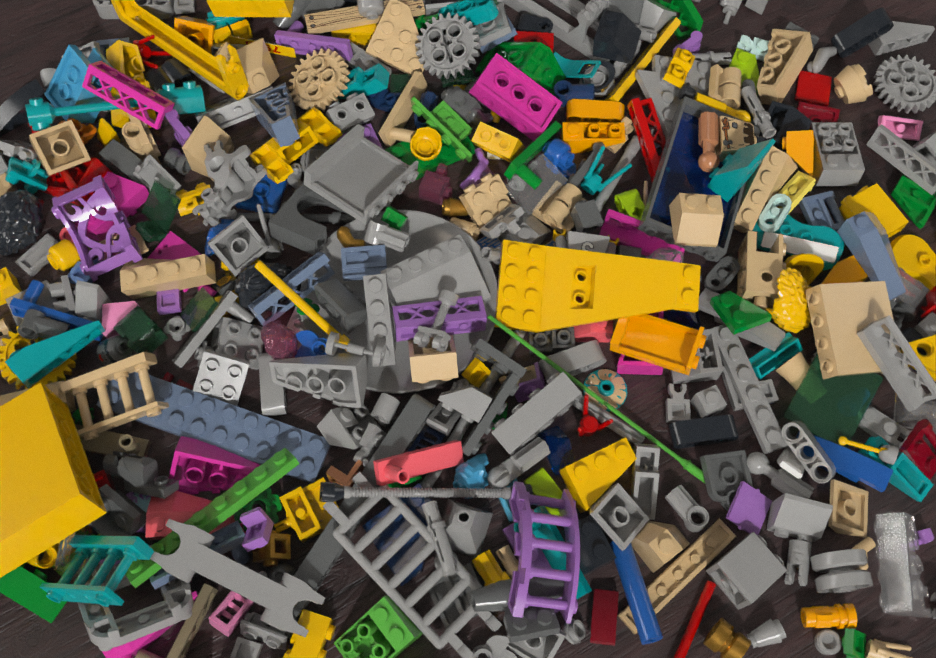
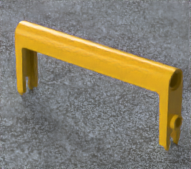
M111 0L119 19L144 37L154 35L155 38L150 40L151 42L234 99L240 100L247 94L249 88L248 81L235 47L230 44L227 46L231 58L226 62L225 56L220 54L214 57L140 7L135 0Z

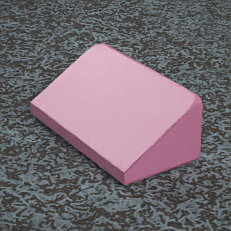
M881 115L878 117V126H885L901 139L919 141L923 121Z

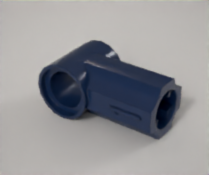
M562 80L554 86L555 97L563 102L561 104L562 107H566V103L571 99L594 100L595 97L594 84H571L566 80Z
M427 91L422 93L420 103L431 112L438 106L439 96L435 95L434 92ZM414 114L415 131L422 127H428L426 124L427 120L422 115L419 117Z

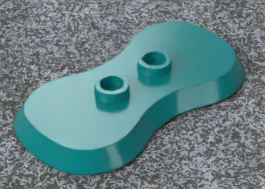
M789 214L780 228L773 232L839 247L835 262L824 261L823 270H828L835 266L844 250V241L836 230L827 226L801 223ZM758 218L752 230L757 232L756 248L769 252L770 248L761 246L765 231L759 227ZM786 252V254H789V255H791V256H792V255H797V254H793V253H788V252Z

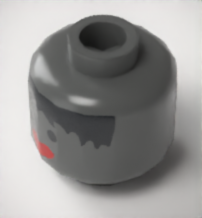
M111 336L98 345L97 356L100 362L107 366L131 357L132 347L123 336Z

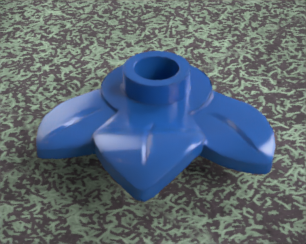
M303 330L296 333V337L302 345L297 350L294 358L327 355L322 350V345L326 348L328 338L319 337L311 330Z

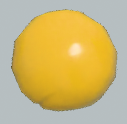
M431 127L417 129L410 140L411 153L422 161L433 160L438 156L442 148L441 135L436 129Z

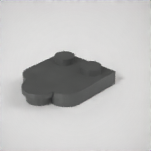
M745 450L700 457L709 497L713 501L720 502L722 507L729 511L740 482L744 481L753 487Z

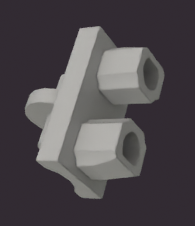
M68 275L61 276V282L49 284L51 299L64 297V301L53 302L54 310L76 316V286L73 287L74 291H71Z

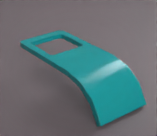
M554 52V56L566 78H592L601 64L600 60H569ZM584 64H595L590 74H579Z

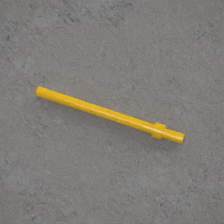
M261 260L254 266L328 335L330 332L339 333ZM339 333V343L348 345L350 339L345 334L341 335Z

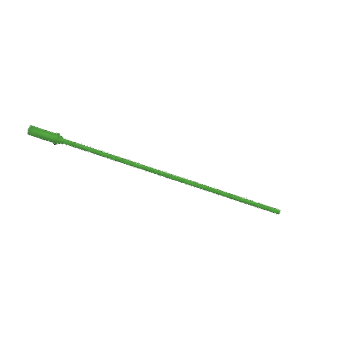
M492 315L487 317L560 373L564 372L573 383L678 460L683 469H686L705 484L703 471L694 465L691 460L681 458Z

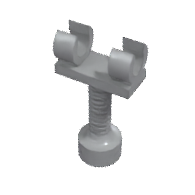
M448 290L441 291L439 296L441 307L432 328L418 326V332L413 339L414 344H418V347L426 348L429 344V337H434L432 348H436V351L440 352L446 351L451 336L445 331H441L449 307L455 306L459 296Z

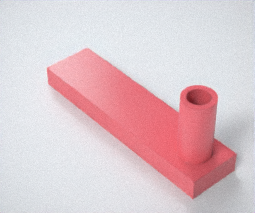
M453 440L373 461L376 484L379 486L394 482L405 484L410 478L464 463L461 441Z

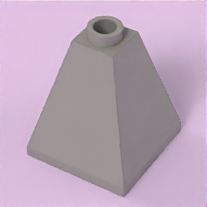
M448 498L442 515V521L446 523L445 530L452 551L473 558L480 555L493 513Z

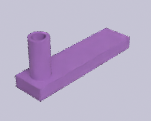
M294 21L287 31L277 30L274 34L277 45L294 48L295 54L306 55L308 53L310 56H313V50L319 53L320 49L323 48L325 51L327 49H330L332 52L336 51L347 61H350L353 57L350 39L301 33L304 26L300 21Z

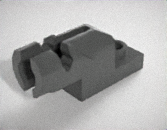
M113 451V455L107 454L104 457L103 469L105 473L124 479L125 491L165 499L179 489V480L158 475V465L154 459L138 456L133 453L127 454L122 451Z

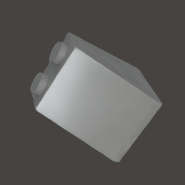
M754 532L747 535L706 570L708 575L738 610L752 604L787 571L783 566L782 559L778 555L773 554L766 547V541Z

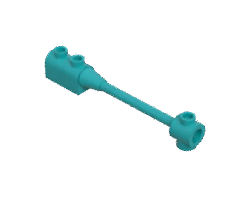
M195 81L183 82V87L176 88L174 83L162 84V89L156 91V93L175 103L173 109L178 114L206 111L201 85H196ZM41 97L29 99L30 104H25L29 126H32L33 131L50 128V124L53 123L56 116L120 109L109 102L54 108L49 102H43ZM128 99L131 108L139 107L135 99Z

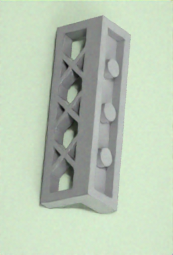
M270 85L254 94L247 93L240 100H236L233 97L206 107L204 112L194 113L195 118L199 123L205 115L221 129L227 128L256 116L249 99L273 87Z
M878 126L866 145L929 194H935L936 165L885 126Z
M890 315L871 322L857 333L908 412L916 410L926 401L936 399V383ZM886 324L890 334L886 333L881 325ZM895 345L900 346L904 353L898 352ZM908 364L916 369L917 374L909 369ZM921 384L927 386L931 393L926 394Z

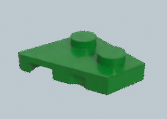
M904 176L899 179L891 193V196L917 228L921 229L936 205V193L933 195L929 194L914 181Z
M731 291L714 296L710 300V305L733 335L770 322L772 318L769 312Z

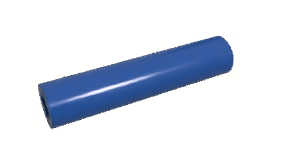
M612 541L610 546L616 556L614 562L641 644L657 642L663 638L632 544L630 543L622 551Z

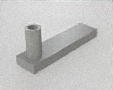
M227 290L173 358L172 362L182 368L226 311L239 321L249 324L255 316L235 301L238 297L236 294Z

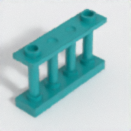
M74 535L69 544L76 549L75 557L58 583L42 582L40 588L47 592L46 597L56 603L67 601L100 604L105 607H109V605L122 606L124 600L114 593L132 562L137 561V559L149 560L154 550L138 536ZM89 559L74 583L69 584L84 560ZM122 559L106 586H101L115 562ZM100 560H104L90 584L85 585Z

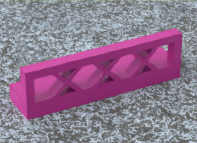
M97 61L88 66L82 85L83 88L151 127L159 129L165 113L173 110L174 102L108 64ZM93 76L99 78L102 88H96L90 84ZM114 87L118 89L121 98L116 99L112 97L109 88ZM128 98H134L140 109L135 110L131 108ZM151 108L158 112L156 121L149 118L146 109Z
M608 209L599 235H610L611 241H616V238H619L618 246L626 245L641 248L642 255L656 260L681 262L685 251L684 248L668 244L660 238L645 234L637 229L641 220Z

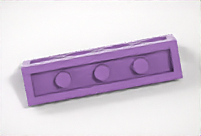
M482 296L459 298L455 306H450L457 310L456 313L447 314L441 331H445L448 335L485 331L487 315ZM441 301L392 306L396 342L413 340L418 332V326L432 328L441 307ZM478 304L479 311L471 312L466 307ZM424 310H431L435 314L432 317H425L421 313ZM409 313L412 317L407 320H399L398 314Z

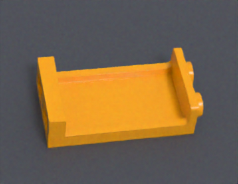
M643 314L618 319L610 341V351L689 376L691 368L695 370L697 368L700 356H697L696 353L698 348L703 349L707 336L703 335L705 327L700 326L699 330Z

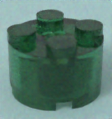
M137 305L118 321L113 328L118 334L128 340L127 344L135 352L152 354L169 337Z

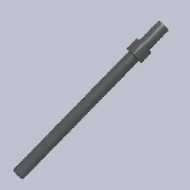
M333 212V214L301 213L304 218L311 221L333 222L336 225L356 220L350 214H342V212ZM237 213L236 217L232 219L235 221L243 215L247 221H260L258 213ZM263 213L265 221L269 222L271 216L276 213Z

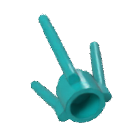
M604 145L601 146L589 171L584 176V181L581 183V187L591 195H594L596 191L602 192L607 185L632 167V164L629 163L605 182L601 183L602 178L598 174L601 172L604 164L601 163L594 173L593 171L605 150Z

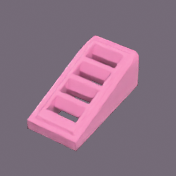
M230 591L209 616V623L221 633L230 637L254 602ZM235 599L243 604V606L240 608L232 601ZM230 608L236 613L235 616L228 613L226 609ZM221 616L227 619L229 623L226 624L221 621Z

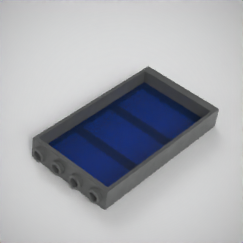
M686 96L676 109L638 230L643 231L645 234L660 238L668 244H674L669 205L679 193L717 195L707 187L712 180L709 177L712 172H705L698 165V159L703 153V148L699 146L698 118L701 116V113L708 111L715 112L718 115V119L720 116H726L740 120ZM754 126V136H759L760 128ZM719 162L718 167L720 169L723 167V164H721L722 162ZM745 184L728 202L721 198L724 217L716 247L677 246L684 248L687 252L701 255L709 261L718 262L727 252Z

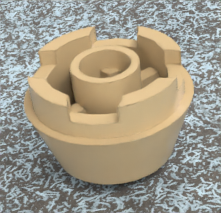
M859 64L847 65L834 78L835 93L845 104L864 102L867 97L873 95L872 85H868L864 76L866 72Z

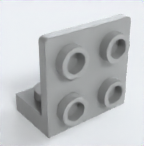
M223 317L213 328L211 347H213L215 352L250 361L249 368L258 370L259 354L263 350L265 328Z

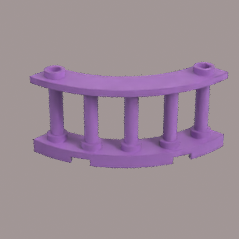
M514 481L509 505L512 511L513 522L518 523L519 533H515L514 555L519 556L518 571H513L507 605L512 617L520 618L523 617L524 608H528V606L558 609L565 622L571 624L572 616L576 614L578 609L576 596L580 568V534L575 507L576 501L572 498L568 489L563 490L561 499L530 495L523 482ZM530 504L558 508L561 516L534 512L530 508ZM532 523L564 526L566 542L536 538L535 535H532ZM539 548L566 552V570L534 566L531 563L532 550ZM533 577L565 581L562 599L529 595V580Z

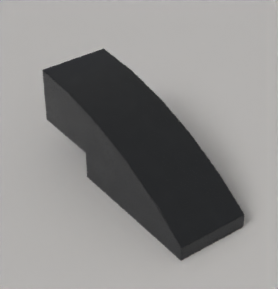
M36 79L16 91L0 106V137L28 122L25 104H30L29 99L41 97L43 102L51 103L44 95L45 91Z

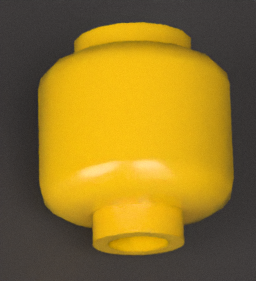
M63 239L48 250L47 259L56 270L67 271L74 267L78 261L81 262L75 244L68 239Z

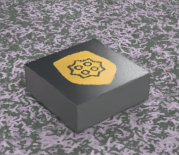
M228 271L217 278L216 283L212 285L223 296L227 290L232 291L235 289L237 278Z

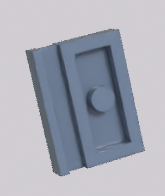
M385 245L341 248L343 281L363 280V276L381 274L380 271L387 269Z

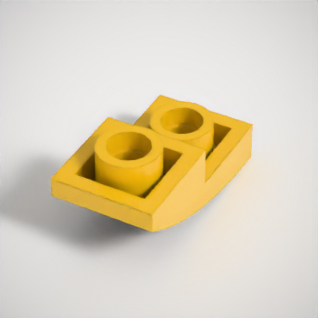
M678 47L663 80L681 88L696 56L692 55L690 51Z

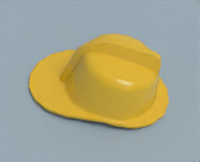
M801 253L792 255L784 261L786 269L790 267L800 271L802 277L806 279L808 286L824 268V261L821 257L813 254Z

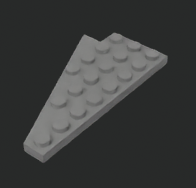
M654 55L652 58V71L637 70L635 78L646 99L652 98L662 131L667 139L676 109L683 99L678 97L681 88L663 80L672 57ZM694 60L687 74L685 83L689 82L690 87L695 89L696 93L699 92L708 96L711 62ZM681 119L672 148L699 159L703 153V148L699 146V126ZM677 159L694 194L717 195L707 187L712 180L709 177L711 172H705L699 167Z

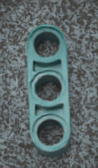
M462 0L449 4L438 12V16L442 14L444 18L447 17L448 12H450L452 18L458 13L460 19L465 16L467 22L471 21L473 26L491 21L499 14L494 0Z

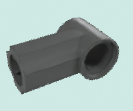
M29 309L26 311L17 331L26 339L34 340L38 337L48 339L69 331L70 324L46 318L41 311Z

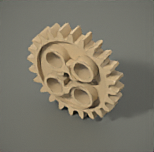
M321 48L319 53L313 50V56L307 53V59H300L301 65H295L297 71L291 72L294 78L289 80L292 85L288 89L292 91L293 101L303 110L309 111L315 107L318 110L320 108L324 112L326 105L330 106L333 101L338 102V96H344L341 92L342 89H348L345 83L350 81L347 77L350 71L347 69L348 64L345 62V59L336 51L332 52L330 49L325 51Z

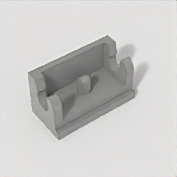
M148 155L141 165H137L133 173L163 204L168 202L181 188V185L151 155Z

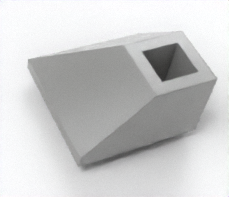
M364 404L362 408L339 407L331 409L317 425L329 445L349 449L362 447L359 445V442L369 423L377 425L381 429Z

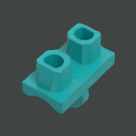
M15 157L10 158L5 178L7 182L17 184L21 180L25 182L24 188L33 194L39 189L45 191L48 188L46 183L48 174L45 173L44 169L40 168L41 162L39 160L33 159L29 163Z

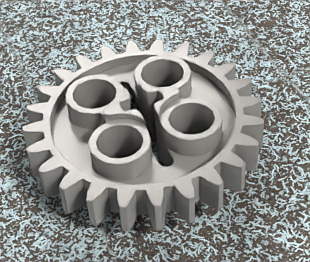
M450 12L447 13L446 18L440 14L439 20L432 17V24L425 22L427 29L420 28L423 36H417L418 41L421 42L415 44L416 48L419 49L416 55L421 57L418 61L420 64H424L423 68L425 71L429 70L432 76L436 73L439 79L443 74L446 80L449 79L450 74L457 78V72L464 75V68L471 70L469 63L476 64L473 57L480 56L476 50L481 48L480 43H478L480 37L476 35L478 32L476 27L472 28V22H467L465 16L460 19L458 13L453 18ZM443 30H446L447 39L450 42L449 49L453 58L452 63H450L449 53L446 50L447 43ZM460 31L458 36H451L453 32ZM436 36H440L439 41L432 42ZM464 50L461 56H455L457 51ZM445 55L442 61H436L438 56Z
M897 55L895 59L890 57L888 61L884 60L873 77L875 79L873 85L877 86L874 91L881 92L878 98H885L883 104L891 103L890 109L896 106L898 112L905 109L906 114L911 109L914 114L918 110L923 112L926 107L930 108L936 101V76H933L936 70H929L930 64L924 66L923 59L917 62L916 56L912 60L909 59L908 55H905L903 59L900 55Z

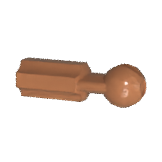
M707 111L701 113V116L698 118L699 146L703 148V153L698 159V165L705 172H713L720 162L719 157L714 151V148L719 143L718 115L715 112Z

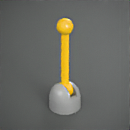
M841 436L838 439L840 445L848 444L878 453L879 458L885 463L894 465L899 451L897 446L884 445L878 449L848 440L845 436Z

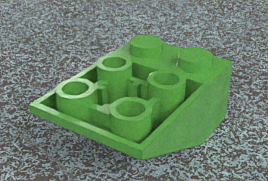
M386 595L334 642V645L344 658H395L423 633L392 599Z

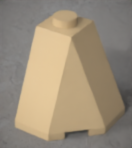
M648 521L631 541L634 550L653 573L690 544L675 525Z

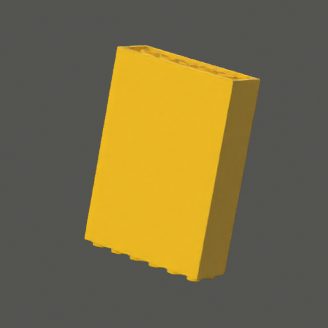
M41 382L0 406L1 578L107 513L68 405Z

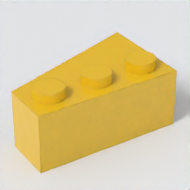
M624 438L564 467L559 472L572 498L575 499L579 512L582 513L587 511L637 458L627 438Z

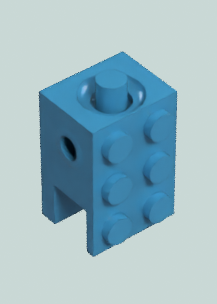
M68 45L44 94L55 108L105 102L101 97L82 87L89 64L102 61L111 66L97 48L92 49L87 59L76 45ZM93 76L90 84L96 88H102L99 78ZM100 111L64 115L62 117L65 121L69 118H74L81 123H94Z

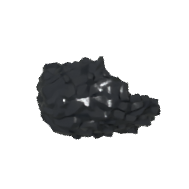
M26 190L10 191L0 197V254L2 256L18 253V249H26L28 245L35 243L43 227L44 216L42 211L44 201Z
M278 262L264 263L281 279L294 271L291 266L279 264ZM256 264L249 265L243 272H240L235 283L234 291L238 294L239 303L244 308H249L248 305L274 286L254 267ZM301 283L296 286V290L300 291ZM283 296L278 300V304H287L290 299ZM270 306L265 312H272L273 306Z

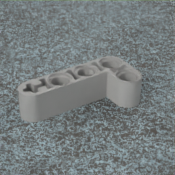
M93 0V4L101 18L119 19L111 0ZM135 0L140 7L158 19H167L174 15V0Z

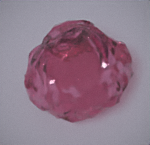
M279 320L271 321L262 327L261 339L265 345L266 352L274 360L296 357L298 340L295 333L289 327L284 326Z

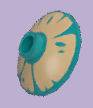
M599 369L592 372L584 382L586 387L616 409L620 408L626 400L628 394L627 385L617 372L609 369ZM608 385L610 390L605 391L602 386ZM583 390V396L587 394L589 396L590 401L600 406L604 410L612 412Z

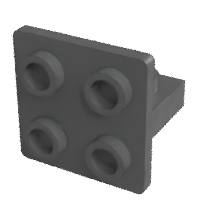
M107 484L98 489L107 513L88 525L100 536H131L146 525V512L120 490L114 491Z

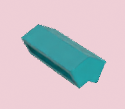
M788 332L775 351L764 348L751 357L749 361L757 378L761 379L803 349L799 339L793 337Z

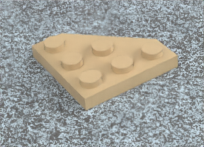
M389 0L365 53L412 76L415 71L423 73L424 64H420L418 60L421 57L416 55L419 49L416 48L415 44L421 42L417 39L419 33L408 5L398 0Z

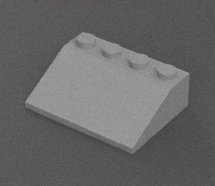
M460 234L380 271L381 274H387L388 292L395 306L439 301L442 290L451 291L457 294L459 298L482 296L483 302L491 299V295L476 262ZM478 304L468 305L466 309L473 308ZM449 307L447 314H455L457 310ZM424 310L421 314L425 317H432L435 313L431 310ZM399 313L402 320L412 317L409 313Z

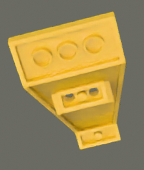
M503 240L495 318L509 329L538 333L672 309L695 313L699 307L701 266ZM577 275H582L583 281H580ZM576 296L581 297V303L576 301Z

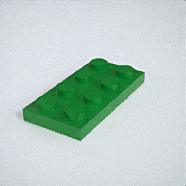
M467 136L461 143L473 155L476 148ZM443 141L438 156L428 161L417 159L411 153L410 143L401 142L385 149V151L409 166L417 160L419 162L417 169L419 174L416 180L461 160L455 153L456 149L451 144L449 146L446 145Z

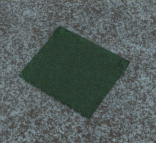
M817 352L783 417L791 422L801 421L811 433L840 445L838 442L839 437L845 436L848 440L852 439L884 378L876 373L823 379ZM846 444V445H840V446H843V447L847 448V447H848V444Z

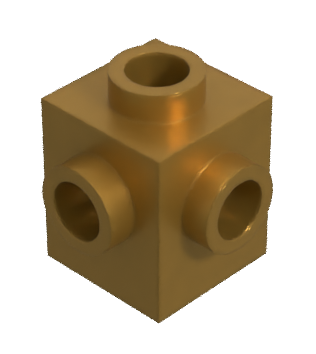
M272 530L268 544L262 548L252 550L253 562L263 563V567L278 566V562L291 559L290 535L279 534L278 531Z

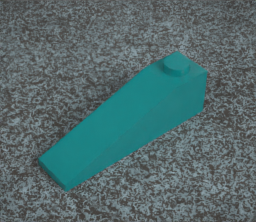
M97 320L31 344L21 350H16L5 363L29 389L105 332V329Z

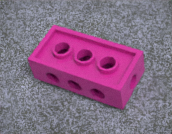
M498 53L490 60L468 92L533 141L545 131L563 103Z

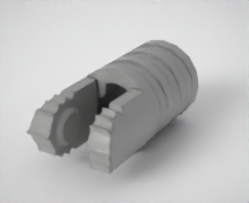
M803 540L789 541L785 584H793L795 571L798 568L800 586L807 585L811 543Z

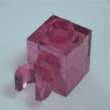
M439 163L436 173L426 170L419 186V198L442 205L443 199H448L451 196L450 178L446 177L448 165Z

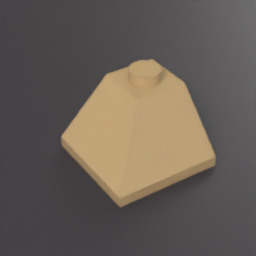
M263 38L237 49L249 85L247 93L254 94L270 86L279 77Z

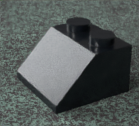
M604 10L594 38L593 56L632 64L642 31L624 13Z
M591 515L578 521L580 570L584 576L612 563L616 559L600 525ZM563 529L562 531H560V534L566 542L565 531Z

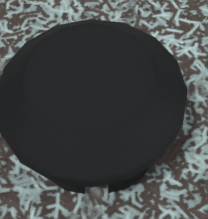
M689 82L685 83L681 87L678 97L683 99L686 96L693 99L696 90L690 87Z

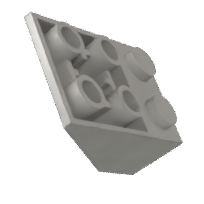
M812 122L811 130L814 131L813 177L816 180L815 185L857 186L865 171L852 122Z

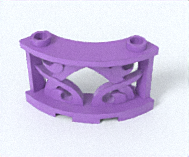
M101 175L93 178V181L60 197L52 198L53 207L51 208L54 216L57 219H61L76 246L81 259L80 268L85 276L89 275L93 281L97 280L98 276L131 260L134 263L142 260L137 240L130 234L128 229L131 226L123 210L118 212V206L114 202L116 198ZM95 191L88 201L82 198V196ZM78 199L84 208L72 205L76 212L74 215L69 214L64 205ZM96 207L100 211L101 207H105L107 212L102 216L94 208ZM91 214L97 219L114 222L115 225L107 232L106 244L96 242L86 236ZM74 221H79L78 228L76 227ZM118 233L120 238L118 241L113 240L114 245H112V236ZM104 252H107V259L102 261L105 254ZM98 255V261L102 262L94 265L93 258Z

